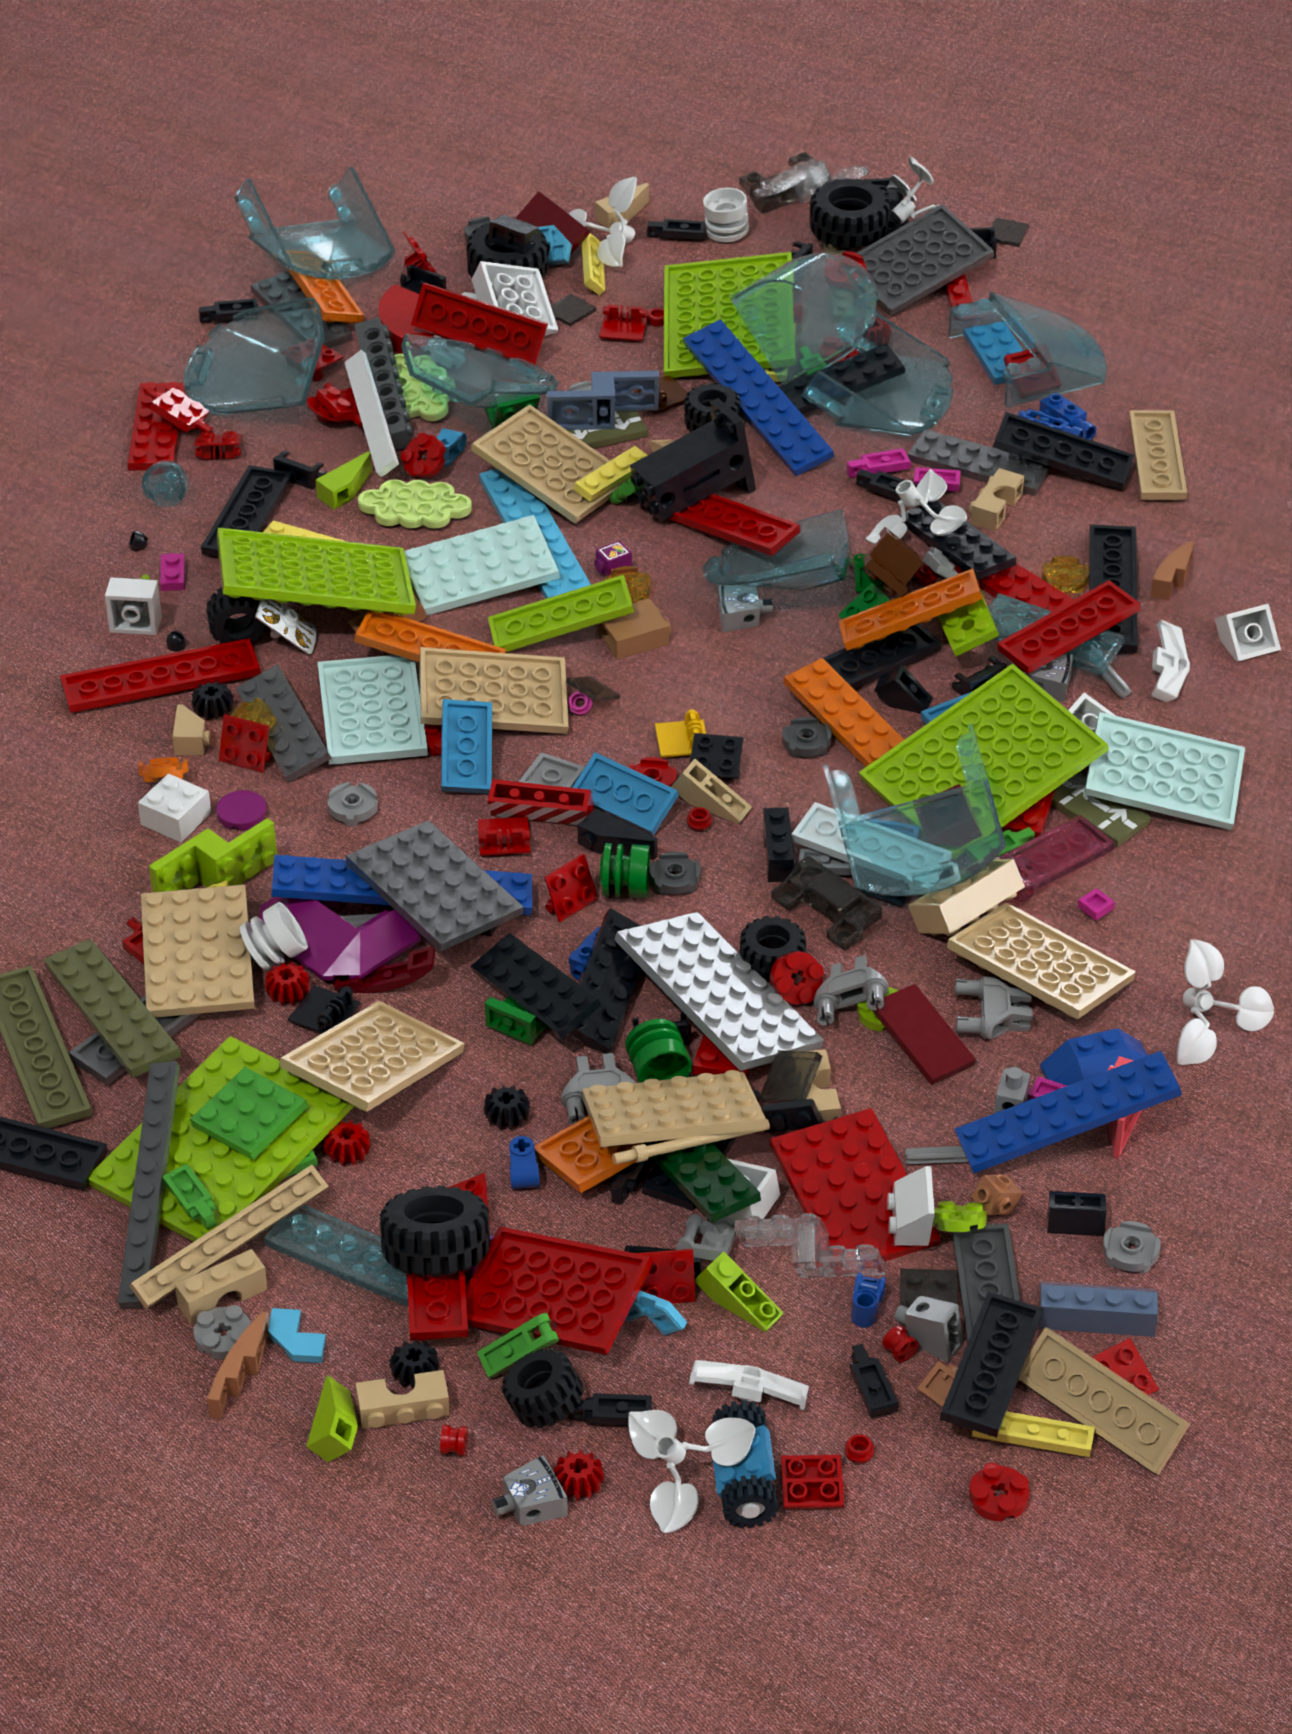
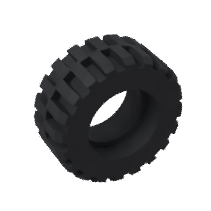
M845 178L844 180L835 179L833 182L828 181L819 186L811 196L810 229L818 240H821L826 245L830 244L834 248L841 247L846 250L855 248L856 250L867 247L885 237L888 233L890 199L885 190L868 180L862 181L859 178H856V180Z
M490 223L482 224L480 228L477 227L468 237L466 243L467 270L471 278L480 261L539 269L542 278L547 272V240L539 228L538 233L531 238V241H535L536 244L524 254L488 241Z
M425 1186L422 1189H410L406 1193H400L394 1199H390L380 1213L383 1257L396 1270L401 1269L403 1273L409 1275L414 1273L425 1277V1275H432V1277H441L444 1274H448V1276L454 1275L458 1271L464 1272L469 1270L472 1265H478L489 1252V1210L484 1201L471 1191H462L458 1187L446 1188V1186L432 1188Z

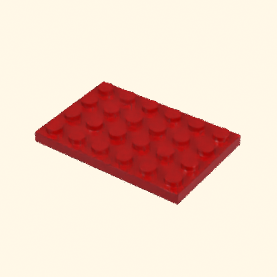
M872 1108L770 1139V1147L836 1277L940 1244L941 1237L934 1226L931 1230L928 1246L894 1245V1234H889V1217H893L892 1210L887 1209V1195L893 1192L894 1182L907 1176V1173Z
M499 1226L490 1242L489 1252L479 1263L466 1287L468 1326L507 1334L532 1318L547 1313L551 1320L549 1324L551 1330L555 1331L559 1338L556 1345L607 1355L653 1265L652 1259L646 1255ZM539 1329L533 1332L535 1339L541 1337Z

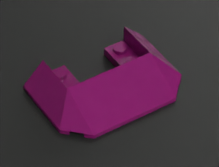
M273 897L263 903L260 908L259 918L263 921V911L277 902L282 903L288 908L300 925L308 945L306 950L294 956L293 959L323 980H334V976L349 975L350 979L356 977L361 979L420 941V936L415 928L395 909L391 912L385 910L356 928L330 910L341 903L337 901Z

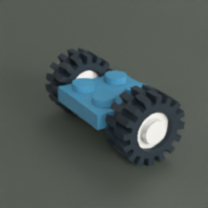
M741 1400V1404L733 1401L731 1402L732 1406L724 1404L722 1405V1410L718 1408L715 1411L716 1415L713 1414L712 1423L723 1418H741L755 1426V1434L748 1454L737 1465L721 1466L713 1460L717 1495L722 1499L725 1520H729L731 1525L734 1526L737 1523L738 1527L743 1528L744 1524H748V1528H753V1524L757 1523L759 1527L763 1525V1521L767 1523L772 1521L771 1517H775L777 1515L776 1511H778L776 1489L772 1483L776 1476L770 1431L767 1429L765 1411H763L760 1405L756 1407L754 1402L747 1405V1401Z

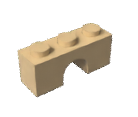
M999 468L994 476H990L986 487L981 488L978 498L970 504V524L996 532L1005 519L1006 504L1014 506L1023 494L1024 475Z
M826 1049L794 1053L793 1064H789V1074L791 1081H796V1084H794L795 1099H813L823 1121H830L835 1116L840 1118L841 1107L836 1088L820 1089L830 1087L831 1068Z
M252 1249L175 1284L178 1307L191 1325L197 1322L199 1313L216 1308L218 1300L228 1292L235 1291L239 1298L244 1301L268 1290L265 1266Z
M444 1371L414 1374L415 1387L411 1392L404 1395L391 1393L386 1387L385 1379L356 1383L357 1403L362 1429L450 1416L449 1397Z

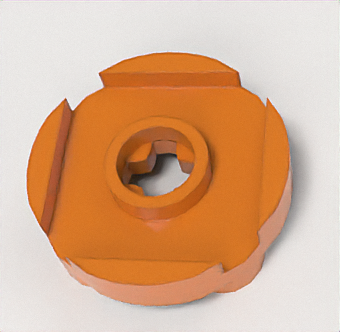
M162 757L150 759V764L145 766L144 761L138 763V773L140 776H143L144 782L158 781V778L165 777L167 774L183 779V774L189 771L188 760L183 758V762H178V757Z

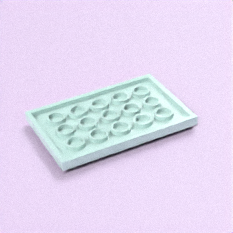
M534 515L404 551L412 586L427 616L560 579L559 570Z
M397 655L318 662L327 751L332 758L329 760V765L428 756L424 724H420V693L415 661Z
M1099 712L1095 733L1108 744L1109 751L1089 764L1084 795L1232 830L1245 747Z

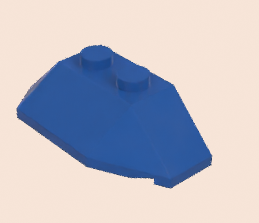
M1116 1028L1066 1040L1040 1064V1069L1046 1079L1068 1086L1108 1071L1109 1066H1114L1119 1056L1135 1061L1148 1056L1141 1041Z

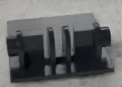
M694 733L690 763L696 759L719 779H727L734 782V779L739 780L744 737Z
M314 985L288 1018V1021L316 1032L324 1033L350 1018L361 1002L353 999V990L348 986L340 988L338 993Z

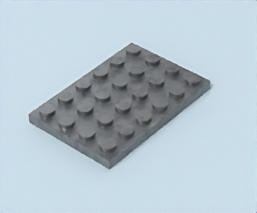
M941 204L857 252L864 259L867 270L866 277L859 286L892 316L994 257V250Z
M429 820L346 855L345 863L439 952L523 915V906Z

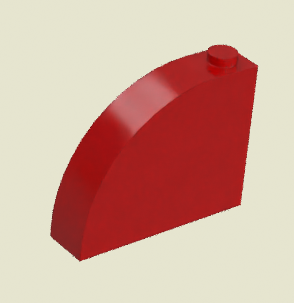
M394 284L382 296L378 308L382 325L387 324L390 334L388 338L391 340L393 350L399 354L408 355L411 359L423 356L429 357L430 354L427 350L425 353L422 351V347L427 339H432L434 335L442 337L445 343H449L452 339L412 326L411 322L419 294Z

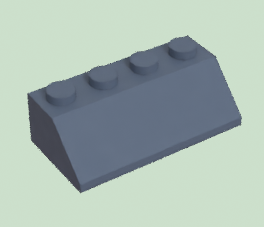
M1049 1281L1039 1282V1307L1044 1309L1038 1329L1046 1327L1051 1330L1155 1337L1158 1316V1295L1155 1289Z

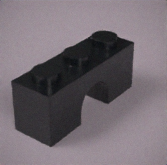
M789 807L763 808L764 848H766L768 883L793 882L794 853Z

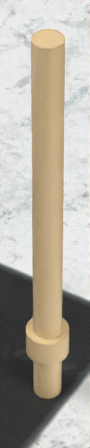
M766 1119V1129L686 1137L649 1146L645 1144L632 1147V1150L612 1154V1160L615 1165L635 1161L636 1163L647 1161L652 1156L769 1130L770 1124L768 1119Z

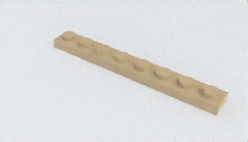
M310 1165L133 1281L129 1287L145 1309H148L175 1291L176 1283L207 1270L326 1191L329 1186L314 1166Z

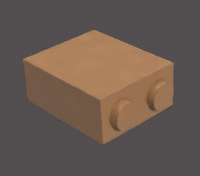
M650 599L632 603L634 613L597 624V632L617 660L669 645L670 623L668 620H664L660 609L657 606L655 607Z

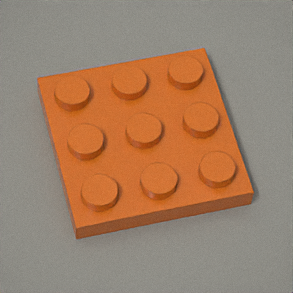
M587 1116L538 1143L534 1148L537 1159L581 1194L635 1163V1161L615 1165L612 1160V1154L632 1150L633 1146L643 1143L600 1147L590 1117Z

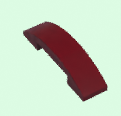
M434 946L410 951L407 961L381 966L361 979L359 977L350 979L349 975L335 976L334 989L338 991L340 988L348 986L353 990V993H377L406 986L422 978L433 969L436 949Z

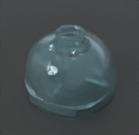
M162 460L154 463L147 469L142 477V488L145 496L155 501L154 504L157 506L171 507L178 504L185 497L189 489V478L181 465L174 461Z

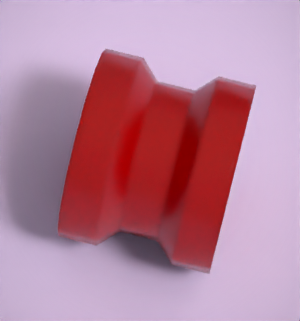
M899 1325L886 1333L882 1340V1346L887 1351H892L894 1359L902 1363L916 1353L919 1342L914 1337L908 1336V1331L904 1326Z
M444 1424L440 1438V1454L447 1455L449 1452H455L458 1456H465L468 1442V1427L461 1426L457 1429Z

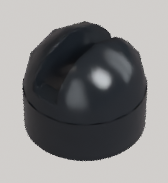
M134 530L130 537L129 547L135 550L144 549L147 546L146 541H148V537L144 533Z
M172 631L167 636L166 643L170 651L177 652L186 647L185 637L180 631Z

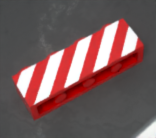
M492 779L487 800L491 816L508 818L528 817V820L578 825L593 811L594 807L592 793L589 789Z

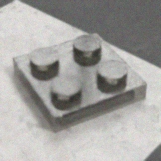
M900 1268V1305L909 1308L920 1296L958 1305L957 1270Z

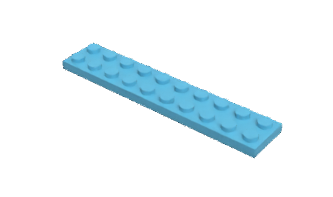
M498 469L479 473V481L503 523L532 515L535 516L560 574V579L538 584L544 598L547 599L591 585L544 501Z

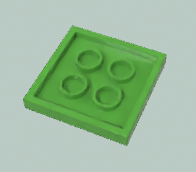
M244 1067L190 1118L192 1127L254 1160L308 1106L306 1099Z

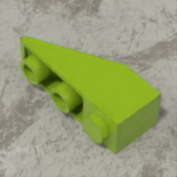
M368 451L317 478V498L334 510L352 501L372 471L371 453Z
M724 1251L694 1279L695 1283L715 1303L764 1332L784 1314Z
M328 1375L324 1381L306 1447L325 1461L330 1462L352 1450L358 1425L350 1390Z

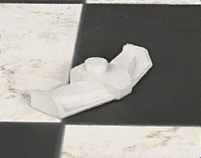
M1160 620L1156 627L1160 634L1162 648L1157 647L1153 652L1152 670L1161 674L1151 696L1164 702H1169L1178 697L1186 675L1190 671V661L1187 656L1182 628Z
M702 1360L694 1361L689 1380L690 1385H694V1381L733 1385L732 1396L747 1402H760L762 1393H766L800 1405L799 1409L803 1411L809 1390L808 1385L758 1367Z

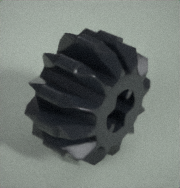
M207 681L206 685L199 684L198 689L193 690L192 708L199 717L205 716L206 720L210 718L217 720L219 716L223 717L224 714L232 711L233 695L226 684L220 685L218 681L215 683Z
M502 1085L501 1089L492 1088L491 1094L486 1095L483 1109L485 1118L488 1119L490 1125H497L499 1130L503 1127H508L511 1130L513 1125L521 1127L522 1122L528 1120L530 1101L525 1096L523 1089L516 1090L514 1085L510 1088H505Z
M417 1339L411 1344L403 1341L402 1347L394 1348L393 1355L389 1360L394 1380H399L402 1387L410 1384L412 1389L415 1387L414 1374L438 1371L440 1368L435 1348H430L427 1341L419 1344Z

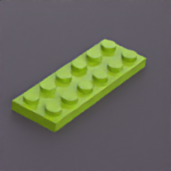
M621 575L489 616L488 621L494 646L504 648L506 652L625 616L635 611L625 576Z

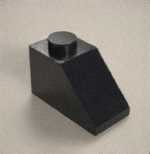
M902 664L882 674L874 689L889 707L921 714V711L929 708L933 699Z

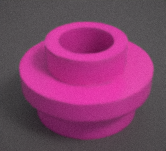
M574 692L569 697L568 707L572 713L584 715L592 707V698L587 692ZM579 701H585L582 707H577Z

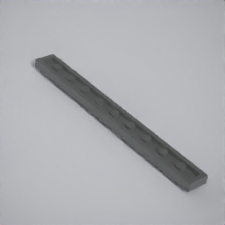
M177 1061L150 1063L118 1304L121 1309L144 1307L129 1286L133 1281L154 1268L165 1186L162 1176L167 1171L180 1071Z

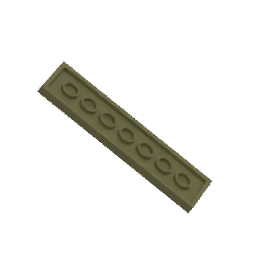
M91 939L82 941L75 946L43 959L45 968L132 1078L150 1070V1063L170 1062L181 1057L180 1048Z
M32 965L0 974V1034L37 1126L48 1129L92 1116L90 1104Z

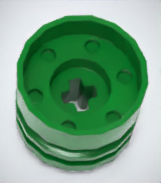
M605 843L604 852L600 859L599 871L602 896L610 897L611 885H614L615 897H620L623 886H628L630 898L647 899L650 868L649 845L632 844L630 855L624 856L623 844H618L617 855H613L612 843Z
M666 1019L648 1020L637 1025L628 1034L625 1040V1049L633 1064V1070L639 1083L648 1079L669 1080L675 1076H684L686 1078L689 1076L692 1070V1061L675 1023Z

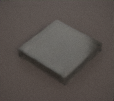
M777 1050L778 1054L774 1058L759 1099L764 1103H781L807 1099L823 1056L818 1052Z

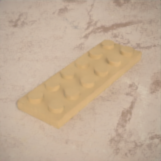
M1130 410L1129 423L1141 500H1186L1187 487L1174 411Z
M1046 1327L1028 1354L1019 1377L1021 1382L1082 1424L1095 1427V1433L1155 1474H1160L1190 1426L1189 1422Z

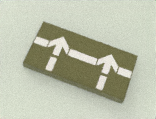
M636 410L615 411V429L567 430L593 449L648 436V429Z
M1080 772L1056 788L1051 803L1053 807L1115 847L1122 845L1148 826L1151 821L1150 816L1136 807L1084 795L1087 776Z

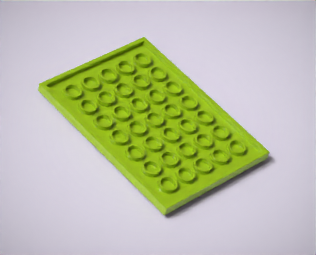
M785 252L664 265V376L679 378L708 374L684 345L683 338L720 319L763 369L796 365L792 253Z
M218 528L217 543L223 594L231 598L244 596L258 601L272 599L279 603L291 601L299 602L306 606L320 604L327 608L339 606L347 607L354 611L360 609H368L375 613L387 611L401 616L415 614L416 604L404 548Z
M1012 663L858 773L860 779L909 824L921 828L920 834L924 837L925 834L913 805L960 784L970 801L984 837L961 848L938 845V848L952 853L951 862L953 863L966 854L967 847L991 836L1109 751V747L1102 738Z
M229 1036L177 1087L166 1171L167 1174L185 1164L189 1165L212 1196L216 1208L212 1212L214 1213L217 1225L207 1230L199 1218L192 1220L191 1217H188L166 1185L164 1186L160 1224L193 1242L274 1190L355 1105L313 1086L312 1083L298 1076L292 1075L280 1067L279 1060ZM244 1067L306 1099L308 1106L254 1160L192 1127L190 1118ZM142 1123L93 1170L88 1179L89 1186L130 1208Z

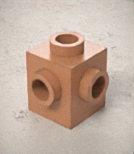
M984 1175L979 1180L977 1188L971 1197L975 1202L983 1204V1210L986 1211L987 1215H1009L1023 1192L1008 1175Z

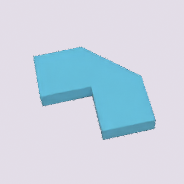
M554 225L539 227V230L546 237L547 248H549L548 264L552 266L569 263L572 244Z
M641 1290L626 1317V1320L630 1321L646 1315L664 1336L684 1329L687 1321L669 1301Z
M272 1308L268 1327L269 1338L275 1344H279L292 1361L322 1363L326 1335L299 1332L301 1310Z

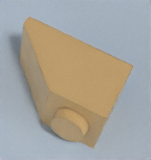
M177 704L173 730L174 754L204 756L205 747L210 745V731H206L205 721L183 704Z

